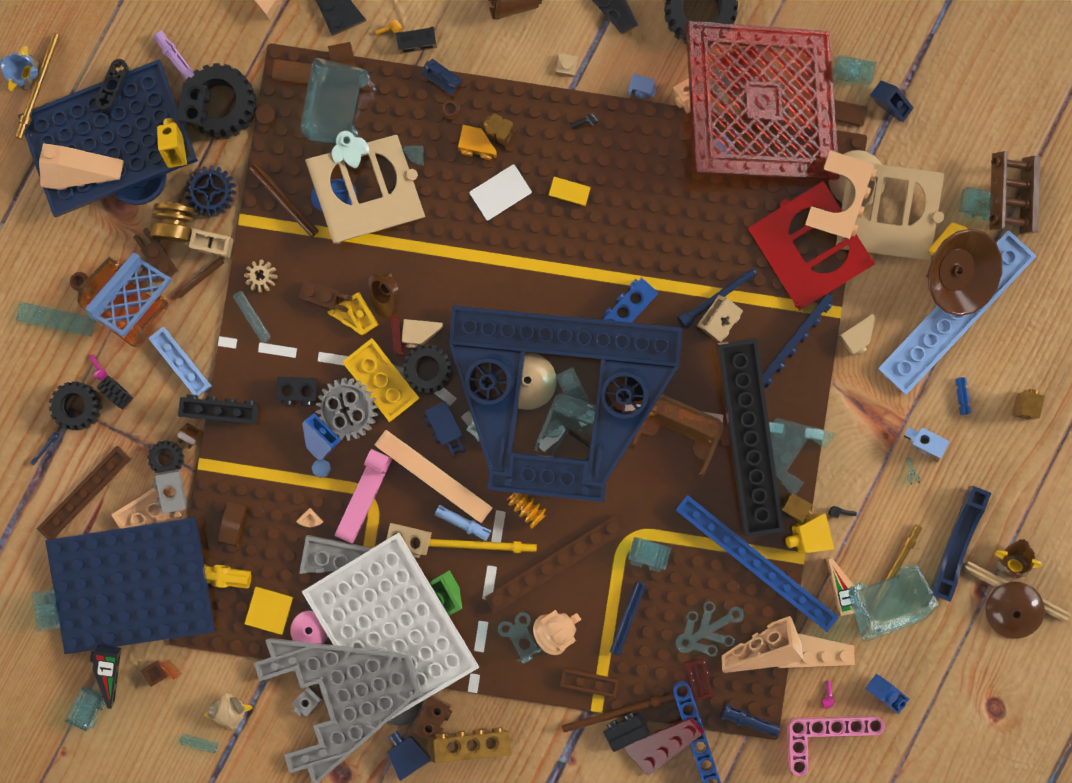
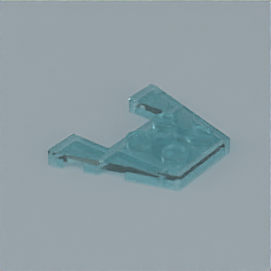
M775 418L770 426L776 476L789 493L796 495L804 482L787 472L808 438L826 448L835 433Z

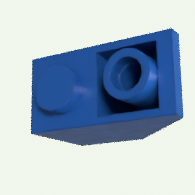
M877 673L865 688L897 714L905 708L909 701L906 695Z

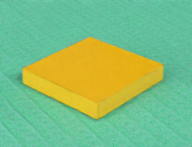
M255 587L245 624L282 635L293 597Z

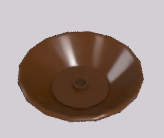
M971 228L956 231L940 244L933 254L929 266L928 289L934 303L945 313L956 316L975 313L988 304L997 291L1002 276V256L997 243L986 232Z

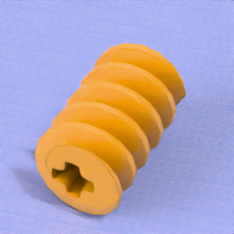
M513 493L508 498L511 499L508 505L516 504L514 511L521 510L519 516H527L524 522L532 521L530 525L532 529L546 516L544 515L546 509L542 508L539 510L540 502L533 504L535 497L528 499L529 494Z

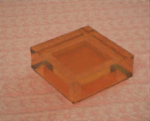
M170 660L165 661L161 665V668L172 680L177 679L182 674Z

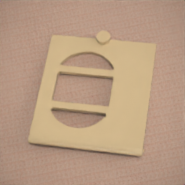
M398 135L367 142L369 153L361 154V157L369 156L382 198L361 204L358 203L344 159L335 163L331 152L305 160L333 243L339 244L341 241L425 218L413 182L417 178L418 173L414 169H409ZM375 154L385 157L394 167L396 185L391 194L387 191ZM335 165H339L352 205L338 199L331 188L330 177Z
M875 164L874 169L877 170L875 177L877 179L870 220L866 219L863 214L861 218L857 217L855 225H859L856 232L857 236L868 253L930 260L931 254L928 250L933 245L936 223L944 220V214L938 210L945 173ZM847 177L842 212L851 207L856 197L855 186ZM884 177L908 180L901 225L877 222ZM917 182L925 195V207L920 218L913 224L908 225L914 185ZM837 235L836 245L844 241L845 237ZM847 245L842 249L849 250V246Z

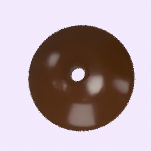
M1008 582L993 590L987 599L985 612L988 623L995 632L1006 638L1020 639L1031 635L1040 627L1045 615V606L1040 594L1032 586L1022 582ZM1019 611L1020 615L1015 617L1013 613Z

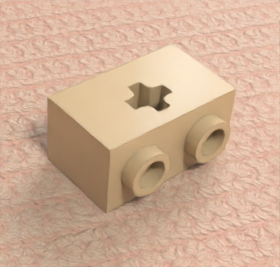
M718 295L697 327L712 339L722 342L728 336L732 326L739 321L743 310L728 298Z

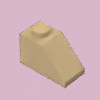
M873 314L838 336L850 355L856 353L859 356L867 350L865 346L870 344L875 320Z
M404 319L402 343L406 344L407 348H417L418 345L425 344L442 330L443 323Z

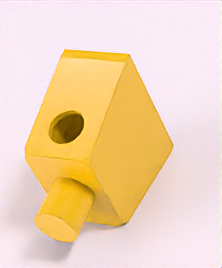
M166 118L163 120V125L157 127L158 150L168 168L187 165L183 135L173 118Z
M814 513L808 520L805 519L803 522H797L792 525L793 535L786 537L787 546L789 548L796 546L798 552L810 553L834 549L826 513Z

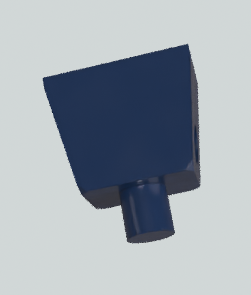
M396 731L388 737L394 747L388 750L387 753L400 781L431 761V756L413 736L403 739L400 733Z

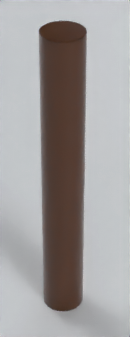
M219 257L179 289L176 295L182 298L225 262Z

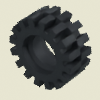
M108 375L97 386L105 397L122 410L133 399L127 390Z
M159 441L149 450L150 453L147 455V459H149L148 464L156 473L181 469V465L184 464L183 450L176 443ZM167 450L172 453L173 461L171 464L164 466L159 461V455Z

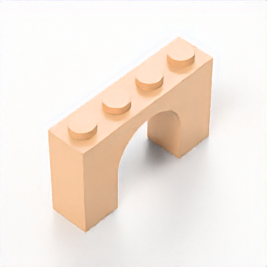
M830 151L824 170L845 176L851 180L856 190L855 200L850 208L840 213H831L811 206L805 225L848 239L851 236L855 237L859 226L855 225L857 217H862L865 208L861 206L863 199H868L871 188H868L869 181H874L877 170L874 169L875 164Z

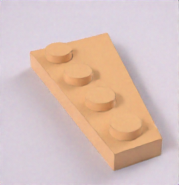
M797 633L802 644L803 660L785 666H778V668L855 665L854 645Z

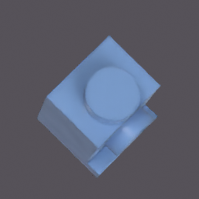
M633 73L627 95L631 96V93H634L636 97L641 99L650 98V96L654 97L657 86L654 85L655 80Z

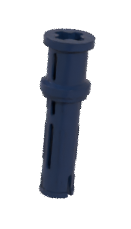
M726 703L723 707L720 719H727L735 722L738 726L745 725L775 738L777 737L780 725L746 713L745 709L739 710L730 706L729 703Z

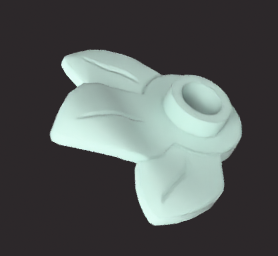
M342 131L337 135L336 145L332 149L333 161L338 163L344 159L349 166L357 168L361 160V154L369 153L368 144L362 138L354 137L351 132ZM344 137H347L349 139L348 144H345L343 142Z

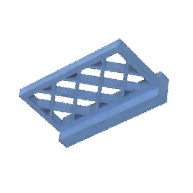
M133 252L85 310L90 319L99 321L124 338L171 283L172 279L141 260L140 256ZM142 267L148 270L149 275L138 277L137 272ZM161 278L164 282L161 285L153 286L152 279ZM150 280V287L139 289V281ZM136 282L137 289L126 291L125 286L128 283ZM151 291L152 296L149 299L141 300L140 293ZM138 294V301L127 303V295ZM124 296L125 303L114 305L113 300L116 297ZM139 306L140 310L137 314L129 315L128 307ZM115 309H126L125 316L115 317ZM112 310L113 318L104 319L101 317L104 311ZM127 320V325L123 330L116 326L117 321Z

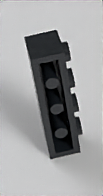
M187 394L186 398L180 397L178 417L258 425L260 406L255 405L256 401L244 400V403H236L237 399L225 398L224 402L217 401V397L206 396L204 400L198 399V395Z

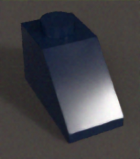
M882 80L870 94L879 107L902 123L914 108L897 86Z

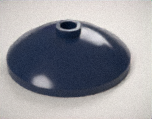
M167 174L115 195L119 200L130 205L147 204L161 194L166 184Z

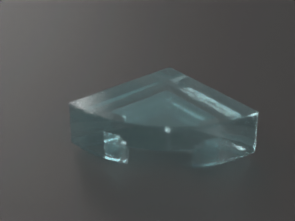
M404 146L409 160L417 165L424 166V147Z

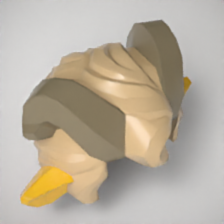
M225 693L220 699L210 704L209 711L204 716L213 718L217 724L233 731L237 729L239 723L244 718L245 712L251 710L252 706L242 704L231 693Z

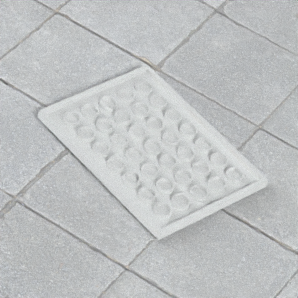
M400 533L395 534L302 591L333 645L408 653L411 655L422 692L394 717L479 668Z

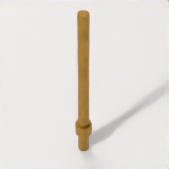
M52 33L24 113L20 115L19 127L15 135L17 139H23L25 130L31 123L32 111L60 37L57 33Z
M915 524L909 537L905 538L904 546L862 618L860 626L864 628L868 626L910 549H913L917 543L915 540L922 530V527Z

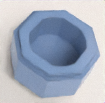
M325 459L322 461L315 460L312 465L313 474L319 478L328 476L331 471L330 463Z

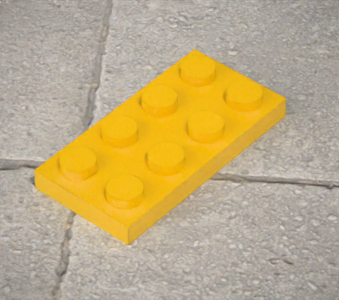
M373 338L342 361L357 381H361V387L364 385L368 386L366 392L373 391L370 398H376L374 401L375 405L378 406L389 422L420 399Z

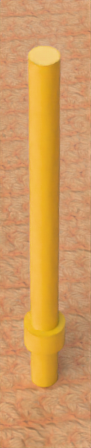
M430 539L429 547L513 551V553H521V551L537 552V544H522L519 541L500 543Z

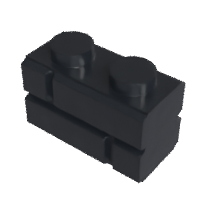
M631 712L624 715V720L620 722L613 720L606 724L607 728L603 733L613 752L650 734V730L640 712L636 714Z

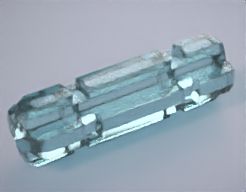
M183 734L180 739L181 745H190L192 748L203 751L208 750L207 752L213 754L218 749V743L208 742V740L194 736L191 737V735Z

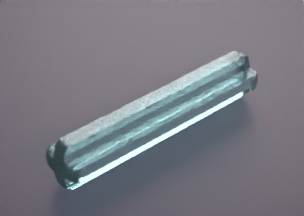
M243 292L235 293L233 295L234 300L260 341L263 343L271 338Z

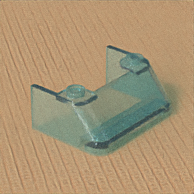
M565 393L558 394L553 400L534 451L538 452L544 435L551 438L558 437L564 427L592 438L596 405Z

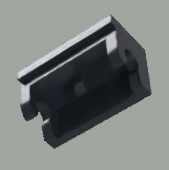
M434 26L425 29L396 32L400 54L437 48Z

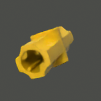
M204 565L207 583L214 587L233 586L249 588L251 571L230 569L231 567L225 565Z

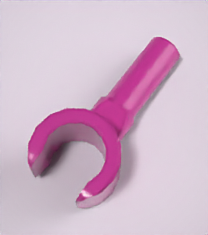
M92 354L89 357L97 369L93 375L102 381L107 376V372L98 364Z
M826 681L827 697L822 698V704L825 709L834 705L831 681Z

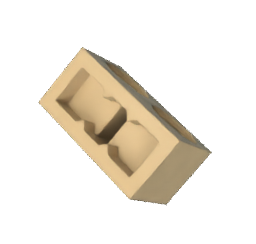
M193 229L189 248L198 252L230 258L234 240L228 236Z
M390 523L387 539L400 533L413 557L420 558V555H427L432 532ZM416 538L420 540V546L417 549L414 547V540Z

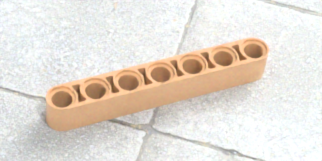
M386 429L374 444L480 523L483 522L493 507Z

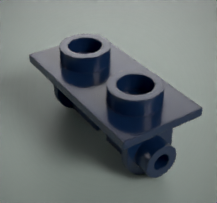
M433 58L425 63L424 69L421 72L423 76L451 96L463 81Z

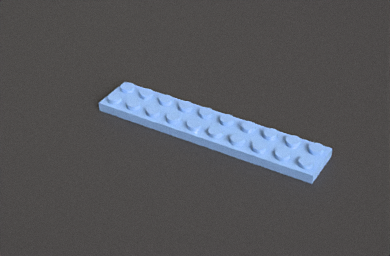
M1009 230L996 242L1002 256V276L998 289L988 304L975 313L963 316L945 313L939 306H936L877 368L904 395L911 391L1036 258V255Z

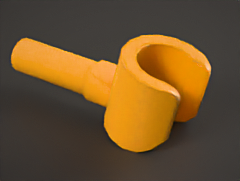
M394 20L388 26L376 30L375 33L379 35L392 30L396 34L403 27L398 21Z

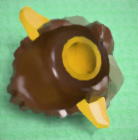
M1019 539V541L1012 543L1004 551L995 552L998 570L1009 573L1015 579L1026 577L1033 568L1042 567V563L1035 560V553L1030 548L1029 542L1025 539Z

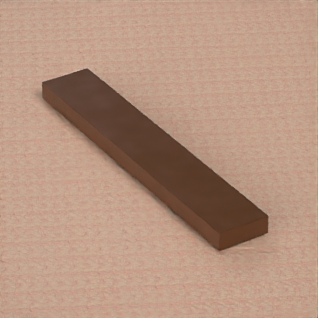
M116 446L36 529L47 540L56 538L132 459L119 446Z

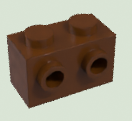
M433 695L430 696L412 732L426 739L433 738L435 734L442 733L444 728L441 725L444 720H449L452 710H450L451 704Z

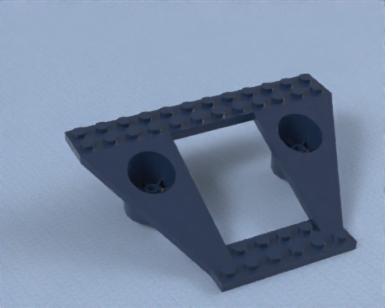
M453 305L449 345L489 468L488 490L605 502L607 480L679 367L683 327ZM526 352L601 359L589 460L512 452ZM490 362L489 370L485 372L480 367V364ZM493 363L502 368L498 373L492 371ZM477 369L482 373L481 378L474 377ZM504 371L507 376V381L500 380L498 374ZM625 376V384L619 385L615 378ZM490 377L493 383H489L487 378ZM628 377L634 378L638 383L632 387L628 384ZM475 380L479 381L480 388L478 389L475 385ZM611 381L618 387L616 392L608 391ZM499 383L507 384L504 393L497 387ZM640 384L643 394H635L634 388ZM495 389L500 396L490 398V390ZM479 390H487V396L481 394ZM626 391V393L629 394V396L624 397L622 395V392ZM608 394L616 395V401L611 403ZM635 397H644L640 407L633 402ZM617 402L623 404V409H617L614 404ZM631 403L635 410L625 411L626 404Z

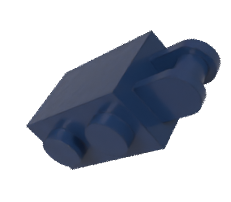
M443 401L426 410L424 419L428 427H433L435 433L432 435L436 443H441L442 446L447 444L453 457H456V454L461 451L464 453L465 449L459 439L463 434L447 402ZM457 440L458 445L452 447L450 442Z

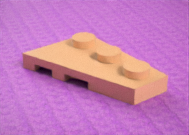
M154 488L111 514L119 528L145 525L182 516L180 511L163 513L162 509H159L157 505L158 490Z

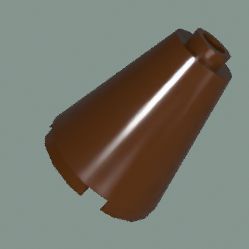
M489 0L492 4V7H489L492 19L498 20L539 7V4H542V0Z

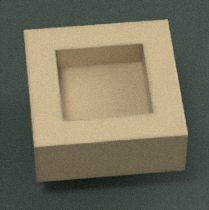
M559 53L556 73L575 77L578 56Z

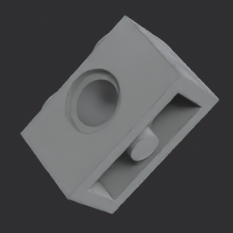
M180 469L157 473L155 479H153L154 489L158 490L159 497H157L158 508L162 509L163 513L185 510L187 508V501ZM171 487L174 489L175 494L168 496L165 494L164 489Z

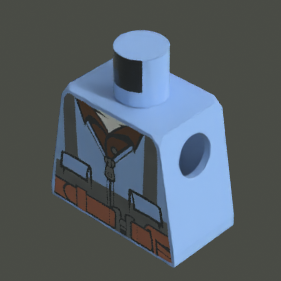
M908 427L904 435L905 438L913 442L912 447L938 462L941 460L950 442L924 428H921L918 432ZM925 438L929 443L922 444L920 440Z

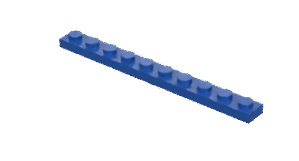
M688 495L675 509V511L824 631L828 632L839 618Z

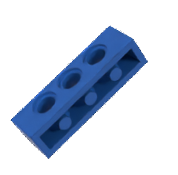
M643 278L639 281L635 279L628 286L631 290L626 295L622 293L615 302L618 304L613 309L609 307L602 315L605 317L603 320L633 322L658 295V292ZM638 294L641 298L640 303H632L630 296ZM620 308L626 309L628 316L620 318L617 315V310Z

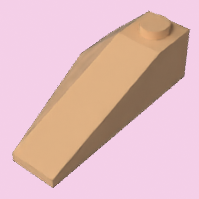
M43 143L39 160L41 187L63 190L67 189V187H80L89 183L120 180L124 161L73 148Z

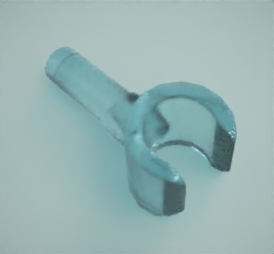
M906 458L909 469L907 481L912 485L911 479L916 476L917 483H920L921 479L915 474L911 458Z

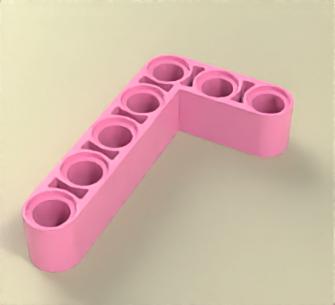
M373 449L370 450L364 463L366 466L365 471L335 533L336 537L351 544L354 543L391 464V457Z
M877 716L792 718L787 725L789 769L796 776H804L807 773V737L880 735L885 729V724ZM877 720L879 722L878 729L871 730V722ZM836 721L840 722V729L832 731L831 725ZM859 721V729L852 731V722ZM797 722L801 723L802 729L799 732H793V725ZM820 722L821 729L814 732L812 730L813 723ZM796 742H801L803 745L802 749L795 752L793 745ZM802 762V770L795 771L794 764Z

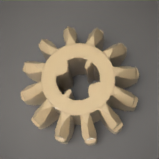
M260 260L258 266L253 261V269L247 266L246 269L250 273L244 274V277L250 278L246 281V284H252L251 290L254 291L258 287V292L262 293L263 287L266 291L270 290L268 284L275 286L271 279H277L278 276L272 274L276 269L274 267L270 268V262L264 265V261ZM262 272H264L263 275L265 276V278L263 280L260 279V281H258L259 278L257 277V274H262Z

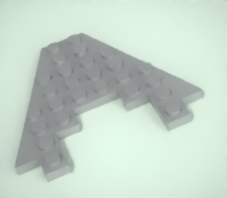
M269 638L266 640L271 657L254 662L259 681L295 670L301 689L319 683L330 716V720L313 725L319 743L284 755L289 772L293 773L308 768L312 783H319L422 692L411 655L408 653Z

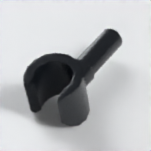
M588 114L584 119L572 123L571 127L573 129L585 123L592 127L598 123V119L594 114Z
M832 506L828 515L839 518L840 513L850 516L857 515L856 511H849L836 506Z

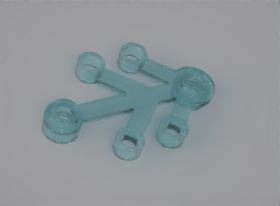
M707 601L703 605L704 613L699 631L692 634L694 622L698 620V614L695 611H689L686 615L687 624L684 634L679 635L676 639L677 649L683 653H688L694 649L707 653L709 656H715L718 652L715 645L710 644L706 646L696 642L702 638L720 642L727 647H731L734 644V638L731 635L724 636L713 632L731 621L736 623L742 621L744 618L743 610L739 607H732L726 616L709 625L711 614L715 610V604ZM708 603H711L713 605V608L710 611L706 610V605ZM733 611L739 612V616L737 618H733ZM695 613L696 618L694 620H690L689 614ZM727 637L732 639L731 644L725 643ZM684 639L689 641V644L686 647L682 646V641ZM710 647L715 648V652L713 654L708 653V649Z

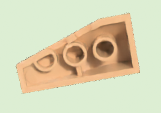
M789 616L767 625L768 629L760 634L755 633L752 635L753 639L745 644L740 643L721 656L722 671L728 673L778 667L803 660L802 644L792 618Z

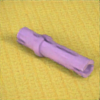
M162 30L157 32L153 39L161 47L162 53L167 55L185 80L188 77L192 78L194 71L179 54L176 45L170 42Z

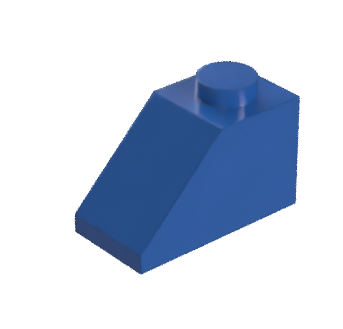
M315 413L302 423L306 448L319 461L327 457L341 441Z

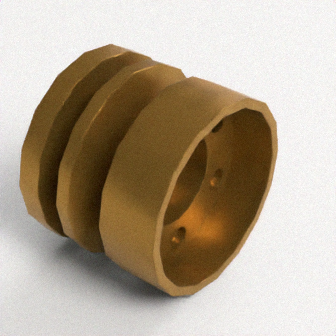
M173 202L155 203L153 209L162 213H153L152 216L160 219L161 222L151 224L150 237L174 242H190L192 229L184 226V223L193 222V218L185 215H193L194 209Z

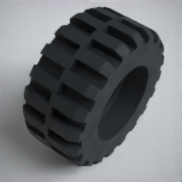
M666 0L664 7L665 22H668L670 32L673 31L675 33L674 37L678 40L680 38L684 40V44L689 45V43H692L694 47H700V45L705 47L711 46V43L714 42L716 44L729 34L737 17L738 1L715 0L719 6L717 18L709 24L700 25L691 22L683 12L685 0Z
M213 63L211 67L208 64L202 66L203 70L201 71L196 69L193 72L194 76L187 78V83L204 85L208 89L218 85L228 86L236 95V104L228 115L222 118H211L208 116L207 122L203 123V127H192L202 135L210 136L212 139L217 140L219 138L230 139L231 135H239L240 130L244 129L245 131L248 128L247 123L249 121L252 122L254 118L253 112H256L257 107L255 104L256 95L248 79L238 69H233L227 64L221 66L219 63ZM195 92L192 95V99H199L201 92ZM191 111L189 113V118H196L198 115V111Z

